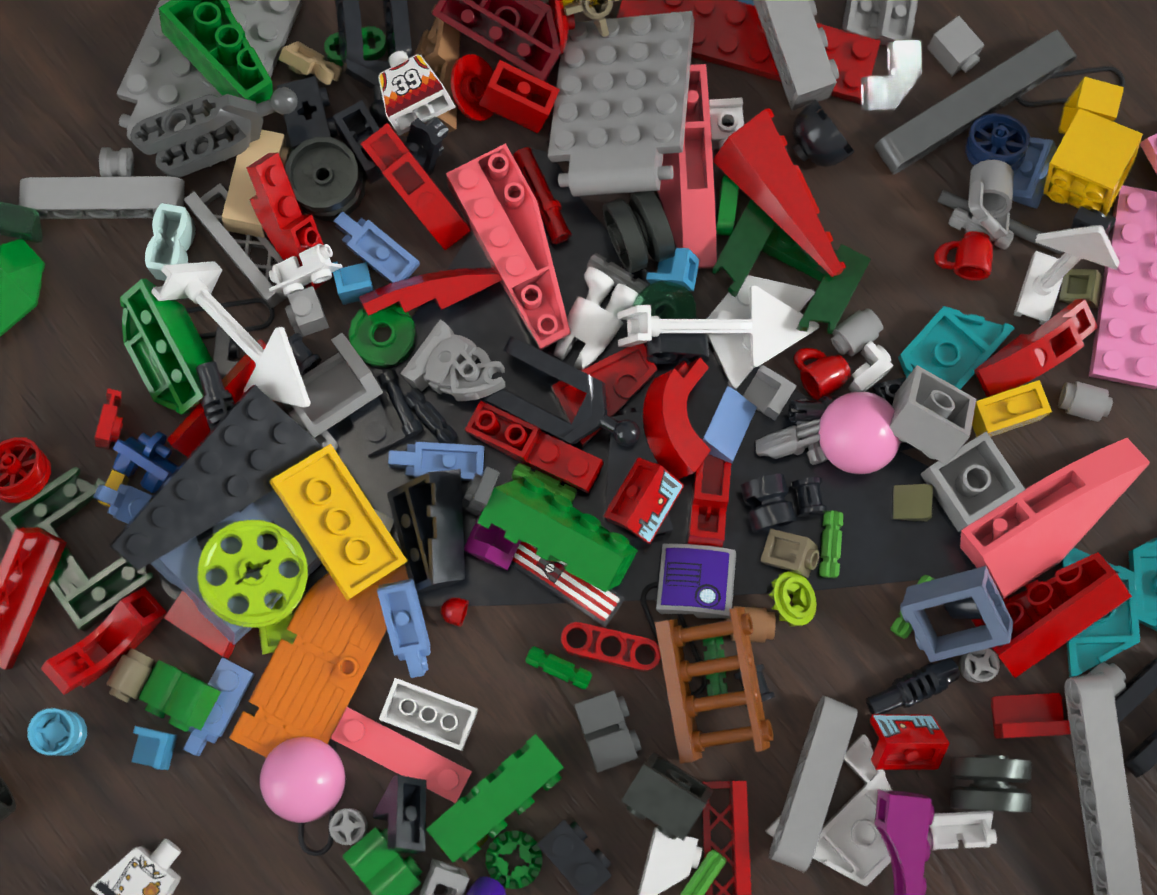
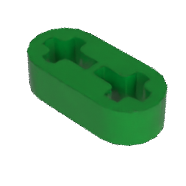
M374 26L363 27L364 61L380 59L387 50L384 32ZM337 32L331 34L326 39L324 50L329 62L343 66L341 55H337L335 51L336 45L339 44ZM369 38H374L375 42H377L376 48H369Z
M723 173L720 187L716 235L731 236L735 222L739 187L725 173Z

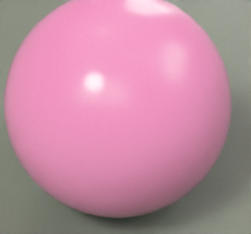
M862 391L847 393L834 400L824 411L819 423V443L826 458L837 468L852 474H868L885 467L895 457L901 444L899 438L894 436L889 427L894 415L892 405L876 394Z
M311 737L292 738L276 746L265 759L260 773V789L268 807L279 817L296 823L312 822L326 816L336 807L345 788V769L341 758L330 745Z

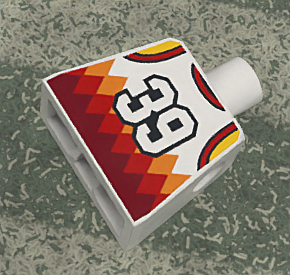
M397 51L390 55L388 62L391 68L381 72L378 78L386 116L399 136L408 132L411 123L417 118L425 123L433 117H437L455 108V104L444 85L421 55L408 58L404 51Z

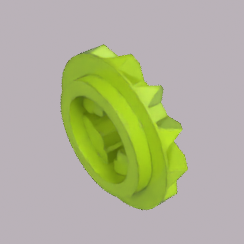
M793 571L779 574V577L771 582L774 590L769 596L775 601L772 609L778 610L779 621H787L790 627L808 624L815 615L817 605L816 596L811 584L804 576ZM793 593L792 602L795 604L793 606L790 604L791 598L788 595Z

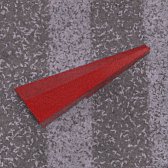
M770 108L764 109L727 138L713 158V162L831 277L840 275L846 268L844 262H839L831 245L833 241L831 233L825 232L817 216L820 210L799 166L793 165L785 148L788 144L785 136L779 135L771 119L775 116Z

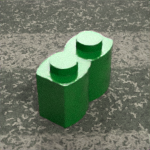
M158 660L138 698L147 703L146 711L163 719L167 714L171 716L169 724L188 732L190 727L198 730L203 728L221 691L172 665Z
M378 826L375 827L342 855L373 895H408L423 882L419 877L423 871L410 855L405 859L399 851L387 850L388 828L382 831Z

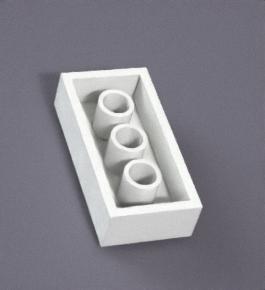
M395 678L379 720L463 751L478 709Z

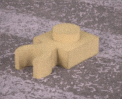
M298 41L283 47L279 60L288 64L289 69L302 75L312 73L318 80L328 85L331 84L332 79L338 81L342 71L340 66L325 61V56Z

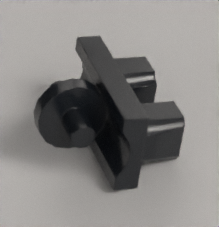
M433 117L427 123H423L419 118L414 120L410 125L407 141L404 143L428 175L433 173L436 160L442 155L444 148L441 142L447 137L449 131L448 127L437 117Z

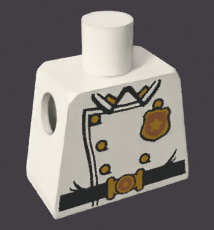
M166 838L153 853L144 846L136 847L90 889L98 895H172L181 877L170 868V865L179 856L181 850Z

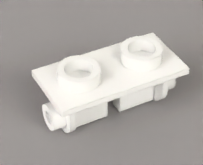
M317 244L299 253L303 264L301 267L295 256L273 265L272 270L269 271V277L277 285L269 288V292L284 293L288 297V294L303 290V286L311 282L321 283L332 278V272L343 268L342 264L331 263L330 257L333 256V252L328 244Z
M993 811L935 813L933 823L928 828L927 840L929 841L930 849L935 851L936 849L958 848V840H963L965 848H989L990 844H996V831L991 829Z

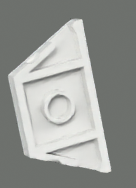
M748 275L738 295L734 297L728 293L707 319H749V288L753 285H756L798 312L802 311L815 292L812 289ZM707 333L708 342L711 343L718 364H721L729 380V386L737 390L755 368L751 365L750 335L747 333Z

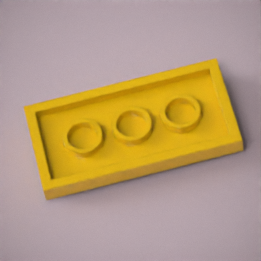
M331 444L270 480L269 483L347 601L407 562L402 551Z

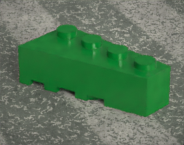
M170 0L158 8L162 33L222 96L230 94L254 101L257 104L271 99L273 93L272 80L255 49L250 46L245 37V31L241 24L236 21L227 0Z
M524 476L494 487L488 503L477 522L478 524L489 529L491 524L496 525L506 531L504 538L515 544L520 540L533 545L537 550L535 555L547 561H562L566 563L564 566L565 571L604 592L620 585L638 551L629 544V540L619 533L610 532L601 526V522L596 517L580 512L572 506L573 504L569 499L553 494L544 488L545 485L542 481L535 477Z
M536 734L526 742L527 744L510 755L493 773L486 776L466 796H463L426 828L453 863L458 858H461L465 863L481 849L477 845L480 839L486 834L493 839L508 826L504 819L514 810L518 815L522 814L535 802L531 795L541 787L547 792L562 779L558 772L564 767Z

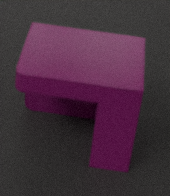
M480 513L464 546V551L488 564L508 570L521 541L519 540L515 544L504 538L506 531L494 524H491L489 529L478 524L477 522L481 516Z

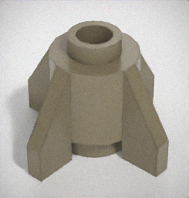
M574 0L563 7L564 13L567 16L580 12L593 19L600 35L605 37L609 35V30L604 17L610 13L613 1L619 0H595L591 5H589L590 0Z

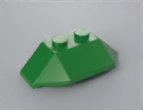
M22 238L0 245V337L38 304L45 263Z
M140 279L120 297L121 307H123L122 329L124 345L153 401L169 409L176 410L179 414H186L202 401V397H204L196 368L203 363L212 362L213 360L186 308L176 300L158 301L151 293L153 287L157 286L147 279Z

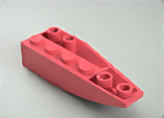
M706 64L690 65L683 152L663 154L662 166L672 165L674 176L673 179L661 180L660 191L657 192L671 228L676 248H689L700 259L698 269L715 266L717 262L707 68Z
M506 143L447 172V184L492 268L500 274L502 286L540 350L570 335L571 332L538 203Z
M1128 438L1099 449L1043 478L962 529L960 548L977 568L987 567L1001 598L1005 599L1060 563L1148 467L1150 461Z

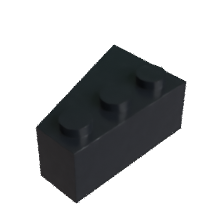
M461 469L428 472L387 492L401 551L407 559L405 567L408 579L414 580L416 591L441 589L465 580Z

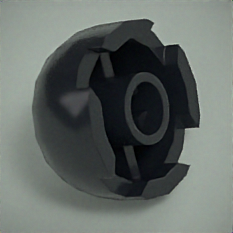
M814 100L797 115L793 123L792 133L797 143L792 148L803 162L810 159L817 166H833L845 160L855 151L826 112L821 109L822 107Z

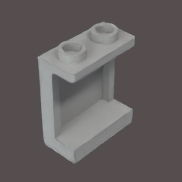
M343 333L331 339L338 353L301 376L310 400V406L299 407L282 402L286 410L293 406L294 410L289 412L290 416L302 428L307 427L313 438L383 393L373 374Z

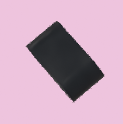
M707 333L659 334L658 337H652L651 341L646 342L647 360L656 364L678 365L683 361L689 364L701 358L706 363L709 361Z

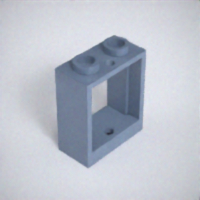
M986 566L907 587L904 600L900 606L903 619L907 623L910 622L915 632L918 648L925 651L930 662L1010 643L1014 622ZM972 597L986 625L938 637L924 609Z

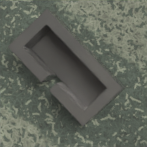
M614 690L574 704L597 773L638 758L636 751L641 750V745L635 729L628 731L624 717L630 716L623 696L617 697Z

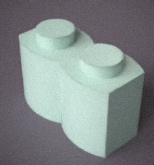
M161 203L153 217L152 228L154 236L147 245L145 263L155 279L166 281L167 276L161 271L163 265L188 263L186 251L194 240L195 224L185 207Z

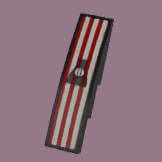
M521 541L510 565L545 590H549L567 604L580 610L606 628L624 602L625 597L613 589L607 592L598 589L565 571L564 566L566 563L562 561H547L535 555L537 552L536 547Z

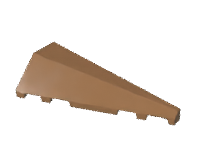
M436 17L431 30L424 31L414 56L421 55L455 104V108L437 116L448 127V133L456 130L457 104L451 90V72L455 62L459 59L460 31ZM389 123V125L391 126V128H392V129L394 130V132L398 135V133L396 132V130L394 129V127L392 126V124ZM409 131L400 136H408Z

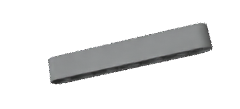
M1103 672L1068 678L1065 682V697L1094 895H1143L1112 683Z

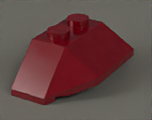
M439 0L432 12V15L544 82L561 54L553 9L541 0Z

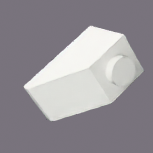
M654 827L638 895H658L688 877L691 868L697 869L702 853V848L697 847L698 839L686 836L684 841L678 837L673 840L663 835Z

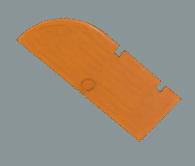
M405 564L348 601L329 573L318 580L303 597L286 628L297 634L293 644L281 638L248 701L259 707L256 715L253 716L243 711L229 739L266 758L276 746L296 737H311L328 744L387 631L377 588L383 584L408 580Z

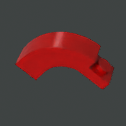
M701 358L689 364L683 361L674 369L655 378L644 400L643 424L649 447L659 465L677 479L694 473L711 451L692 428L687 414L689 393L709 368Z
M143 587L121 599L110 615L88 636L46 660L41 670L63 695L80 685L84 688L116 666L122 654L127 655L130 648L135 649L157 627L167 612L148 590Z

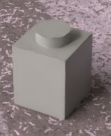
M958 16L933 35L927 48L949 74L954 76L960 70L964 72L969 71L980 61L978 55L984 47V43L964 20Z

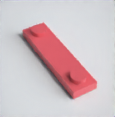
M349 707L346 708L331 737L332 740L402 776L426 780V789L453 803L458 801L473 772Z

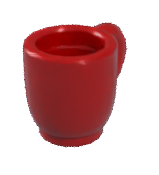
M967 232L961 241H951L942 244L934 253V261L943 269H953L954 273L963 279L984 280L991 274L993 261L991 238L983 232ZM957 248L955 262L948 261L949 251Z
M802 348L793 357L796 367L800 370V378L805 390L815 400L836 392L851 377L850 367L841 355L826 356L817 349ZM817 359L808 365L804 364L806 360Z

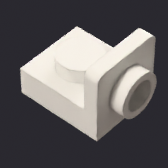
M869 341L864 346L861 354L870 365L866 362L851 375L855 379L848 388L851 392H866L893 367L890 362V355L882 346H876L872 341Z

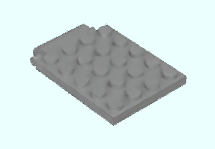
M170 0L159 1L116 93L120 99L136 104L131 116L123 113L119 120V126L127 128L129 140H131L132 128L143 119L204 95L222 96L162 33L158 8ZM227 0L236 21L241 24L245 31V37L250 46L255 49L271 78L282 48L286 44L302 7L301 0ZM186 120L178 122L174 131L182 129L185 126ZM207 142L199 144L197 154L205 152L208 147Z
M692 11L606 19L609 35L605 37L600 35L594 21L575 22V29L568 30L566 47L560 56L556 87L560 90L554 103L548 157L551 162L570 161L568 173H561L558 176L560 187H570L573 196L660 191L661 180L673 179V166H662L663 154L683 152L695 20Z

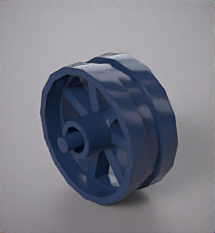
M997 113L984 115L975 120L971 126L965 153L973 165L985 160H1000L1010 165L1014 171L1024 161L1029 146L1030 134L1026 126L1018 119L1009 115ZM977 137L982 141L976 142L975 138Z

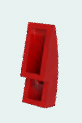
M709 454L694 472L687 544L722 548L725 537L726 511L729 502L731 463Z

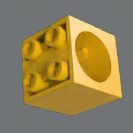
M1079 108L1050 161L1043 194L1048 195L1051 200L1057 203H1067L1077 208L1082 206L1088 210L1095 209L1107 216L1133 167L1143 133Z

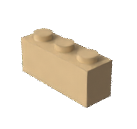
M261 130L260 139L251 142L243 153L237 155L222 213L223 225L227 231L265 238L266 233L249 200L257 194L246 167L266 154L276 152L279 153L282 164L285 167L290 156V148L286 147L284 134Z

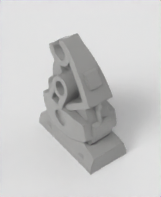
M441 319L401 372V375L411 387L417 388L422 392L429 385L439 394L453 395L457 401L480 399L505 388V381L502 377L491 379L494 373L505 372L503 364L499 361L491 362L483 349L476 347L470 339L455 335L451 328ZM478 358L481 363L475 364L474 361Z

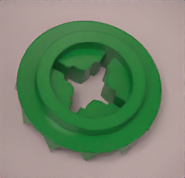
M516 830L504 832L498 835L487 849L486 868L491 878L497 880L504 888H523L532 883L541 870V849L537 845L536 840L525 832ZM517 844H519V857L524 859V862L530 864L529 866L517 865L515 870H512L511 875H508L509 862L499 857V853L503 855L505 853L512 854Z

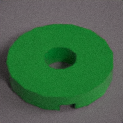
M396 303L369 316L364 308L360 309L352 319L348 333L351 345L364 363L370 367L382 369L397 366L406 360L413 351L417 338L414 321L409 313H405ZM380 327H388L392 331L391 337L385 342L374 340V333Z

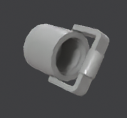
M985 160L974 165L970 171L968 207L972 215L995 239L1009 234V211L1012 208L1014 171L1010 165L1003 161Z

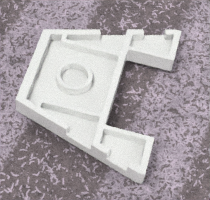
M862 734L847 748L843 761L865 782V785L822 827L813 859L867 887L891 862L884 840L874 823L878 789H892L884 770H876L872 764L871 757L874 753L871 748L872 745L866 735ZM781 815L765 830L772 837L775 836Z

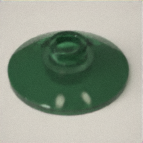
M658 281L648 285L637 295L632 307L636 305H651V316H658L659 319L696 318V304L692 294L684 286L673 282ZM659 306H665V309L661 314H655V311Z

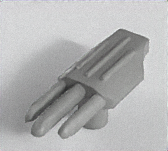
M820 419L798 426L793 425L756 440L757 455L778 459L792 453L795 455L802 454L806 445L820 441V434L799 440L800 438L818 433Z

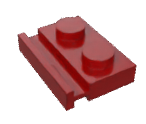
M108 388L106 393L107 404H103L95 434V447L109 450L111 441L117 442L119 440L123 418L118 417V407H121L122 392Z

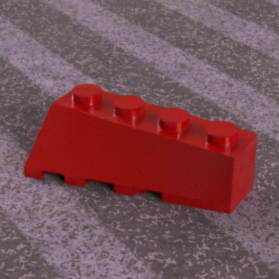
M1097 552L1056 571L1054 578L1045 582L1036 580L1025 585L1027 590L1010 598L1002 599L1014 622L1011 641L1008 644L992 647V649L1013 677L1016 678L1132 596L1115 570ZM971 619L976 627L986 625L984 620Z

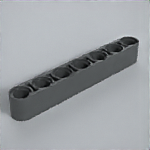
M1058 30L1053 31L887 134L875 144L874 149L891 173L896 174L971 128L978 118L995 113L1017 97L1022 96L1054 74L1059 73L1077 58V55Z

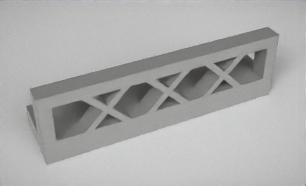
M221 183L201 198L195 192L187 196L184 201L191 212L271 308L275 307L287 298L284 293L269 292V288L273 287L269 277V271L273 267V259L277 263L282 262L283 259L266 237H256L258 241H252V236L247 235L246 240L233 239L229 231L220 223L223 222L222 215H214L207 207L208 204L220 195L226 201L228 192ZM240 246H245V252ZM251 247L265 248L268 251L267 265L254 264L250 259ZM261 271H266L265 276L261 273Z

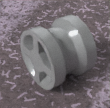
M102 147L99 155L101 177H133L134 157L132 149L121 148L119 151H113L110 147Z
M989 648L963 654L959 661L961 675L972 683H982L993 679L998 674L1000 668L997 654Z
M349 808L340 810L333 815L329 825L331 837L342 845H351L359 842L365 837L368 829V822L364 814L359 810Z

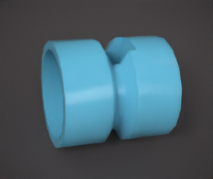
M51 708L40 711L31 719L28 727V739L31 746L37 752L44 755H71L79 751L87 738V725L84 719L78 713L70 710Z

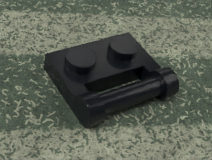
M395 369L385 371L375 379L381 389H386L403 427L394 431L378 397L349 415L368 457L412 438L424 430L420 420H415L409 405L404 400V395L397 382L399 377Z

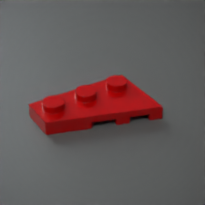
M644 343L627 347L581 371L605 383L607 415L613 417L657 373L658 369L654 363L647 360L646 347ZM559 381L551 385V389L568 421L572 424L587 393L563 381ZM600 429L580 440L581 446L584 447Z

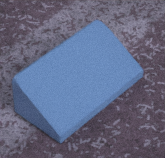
M1030 137L1024 161L1018 169L1014 170L1013 201L1032 208H1038L1043 196L1049 164L1057 150L1053 140Z
M727 386L704 435L703 442L711 450L709 455L733 463L757 407L729 386Z

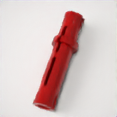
M525 147L519 149L512 156L537 200L542 221L550 235L553 244L564 242L572 236V233L560 212L562 206L558 200L554 199L534 157L532 148Z

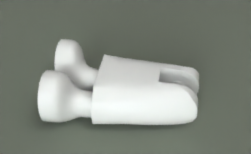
M588 267L584 274V279L589 288L586 299L578 296L567 316L571 334L558 340L554 351L556 357L564 360L569 351H571L576 339L586 343L574 364V367L579 370L589 367L623 325L621 320H617V313L640 305L643 297L636 291L619 283L615 287L605 309L599 307L613 288L614 281L608 275L593 267Z

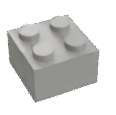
M916 365L895 393L892 405L894 415L889 427L894 436L899 438V441L907 442L921 450L927 457L937 459L947 465L970 437L976 398Z
M987 431L962 446L947 465L938 461L920 474L926 484L933 485L934 496L958 532L1025 490Z

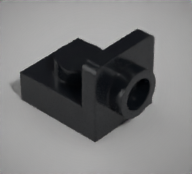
M1081 206L1074 216L1071 229L1098 225L1104 228L1108 236L1116 219L1109 214L1105 216L1098 210H1088Z

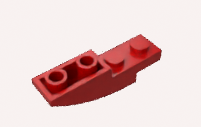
M388 123L361 143L387 180L444 250H447L471 231Z
M268 153L246 167L257 194L249 200L266 235L283 261L295 256L301 267L303 264L299 253L317 244H324L312 214L302 215L279 153ZM326 281L321 282V283H313V282H311V283H309V284H307V285H304V286H305L306 288L313 286L314 289L316 290L318 287H320V286H321L322 284H324Z
M1086 299L1074 300L1034 332L1019 335L977 367L974 371L986 396L990 397L1017 388L1057 366L1085 345L1082 340L1098 328Z
M483 401L479 402L465 428V431L518 462L561 481L560 483L563 481L588 494L604 465L602 459L542 432L539 427Z

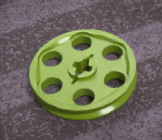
M262 520L239 521L219 530L205 545L198 563L199 590L207 606L224 621L241 627L255 628L268 626L285 618L300 602L308 577L307 560L298 541L282 527ZM263 534H271L277 539L278 545L272 550H263L258 546L257 539ZM228 537H233L240 541L242 548L235 554H228L222 550L221 542ZM285 561L296 563L299 568L298 575L293 578L282 576L279 572L280 564ZM250 566L253 570L263 567L259 573V580L256 581L253 577L243 580L247 572L246 567ZM212 569H221L226 573L227 580L222 585L213 586L207 582L206 574ZM273 592L281 594L285 599V605L278 610L269 609L264 603V598L268 594ZM237 596L245 598L249 604L247 611L242 614L231 612L227 605L231 598Z

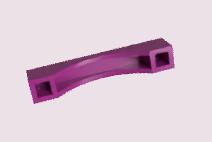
M878 789L874 825L884 840L891 859L894 876V895H925L924 865L930 856V844L927 840L928 828L934 820L932 799L919 793Z

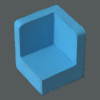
M676 248L675 256L659 262L657 273L648 272L646 280L656 289L694 291L700 259L689 248Z
M367 262L344 267L333 272L337 292L343 305L360 301L359 296L374 290Z
M135 726L133 733L139 735L131 762L152 766L155 769L169 770L178 735Z

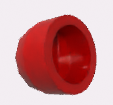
M456 597L446 600L441 607V615L444 621L461 627L467 614L469 601Z

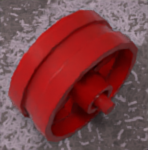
M14 437L0 443V474H3L0 476V499L7 503H20L34 497L48 483L51 474V462L34 441L26 437ZM32 454H36V458L29 460Z

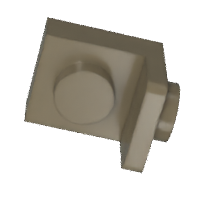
M770 528L760 561L766 565L793 571L809 578L811 570H814L818 564V545L808 537Z

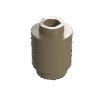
M130 648L127 655L122 654L106 683L112 687L109 694L126 703L129 702L131 697L138 700L153 671L151 668L155 660Z

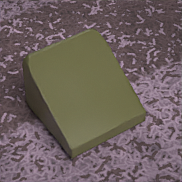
M1071 269L1063 276L1059 301L1070 304L1076 299H1086L1089 308H1098L1103 283L1102 275L1096 269Z
M894 485L893 520L924 522L932 518L933 485Z

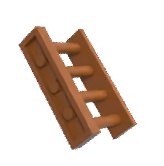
M744 607L729 609L731 620L688 628L678 625L677 619L655 622L680 764L694 762L703 758L702 752L706 747L754 740L756 752L770 748L769 741L773 740V729L770 720H765L750 641V634H753V623L750 614H745ZM734 634L738 655L689 663L688 660H685L682 646H685L686 642ZM741 670L743 691L701 698L691 695L689 681L692 680V677ZM747 704L751 726L702 733L701 730L697 729L695 716H698L699 712Z

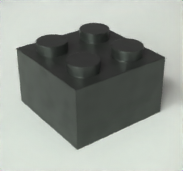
M653 752L641 767L621 801L628 805L626 809L632 815L642 820H645L647 817L658 824L657 829L666 837L673 840L678 837L684 841L714 790Z

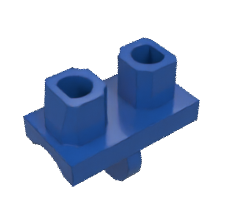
M160 431L154 434L152 438L142 433L138 440L129 437L123 442L119 439L113 447L118 452L113 468L124 475L131 476L134 475L138 466L146 470V473L140 484L151 493H156L179 466L168 460L172 450L164 446L167 435Z

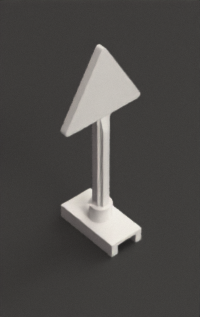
M1097 225L1037 234L1036 243L1065 253L1059 259L1038 251L1032 255L1014 315L1020 317L1023 314L1040 320L1039 324L1041 325L1047 322L1051 317L1063 276L1081 259H1086L1112 269H1118L1119 260L1104 228Z
M215 261L163 265L161 271L167 276V279L163 286L153 287L151 291L158 301L190 298L195 304H199L256 363V367L244 388V392L251 385H256L271 400L299 407L310 406V400L284 328H275L265 349H263L211 295L223 270Z
M753 285L749 288V319H659L658 316H651V305H636L618 312L617 320H627L628 337L619 339L618 347H632L651 341L652 337H658L659 334L747 333L750 335L752 367H758L817 330L819 324L809 321L807 332L797 330L796 328L803 314L756 285Z

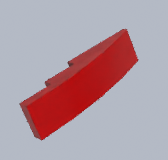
M493 268L452 269L426 273L393 282L358 298L368 316L396 302L399 303L406 313L432 299L442 310L502 279L500 274Z

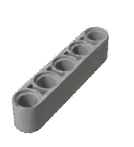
M172 176L24 178L20 180L19 208L35 211L37 219L153 218L161 203L184 207L185 181Z
M822 696L819 700L771 845L770 859L805 872L810 866L857 717L856 708L827 696Z

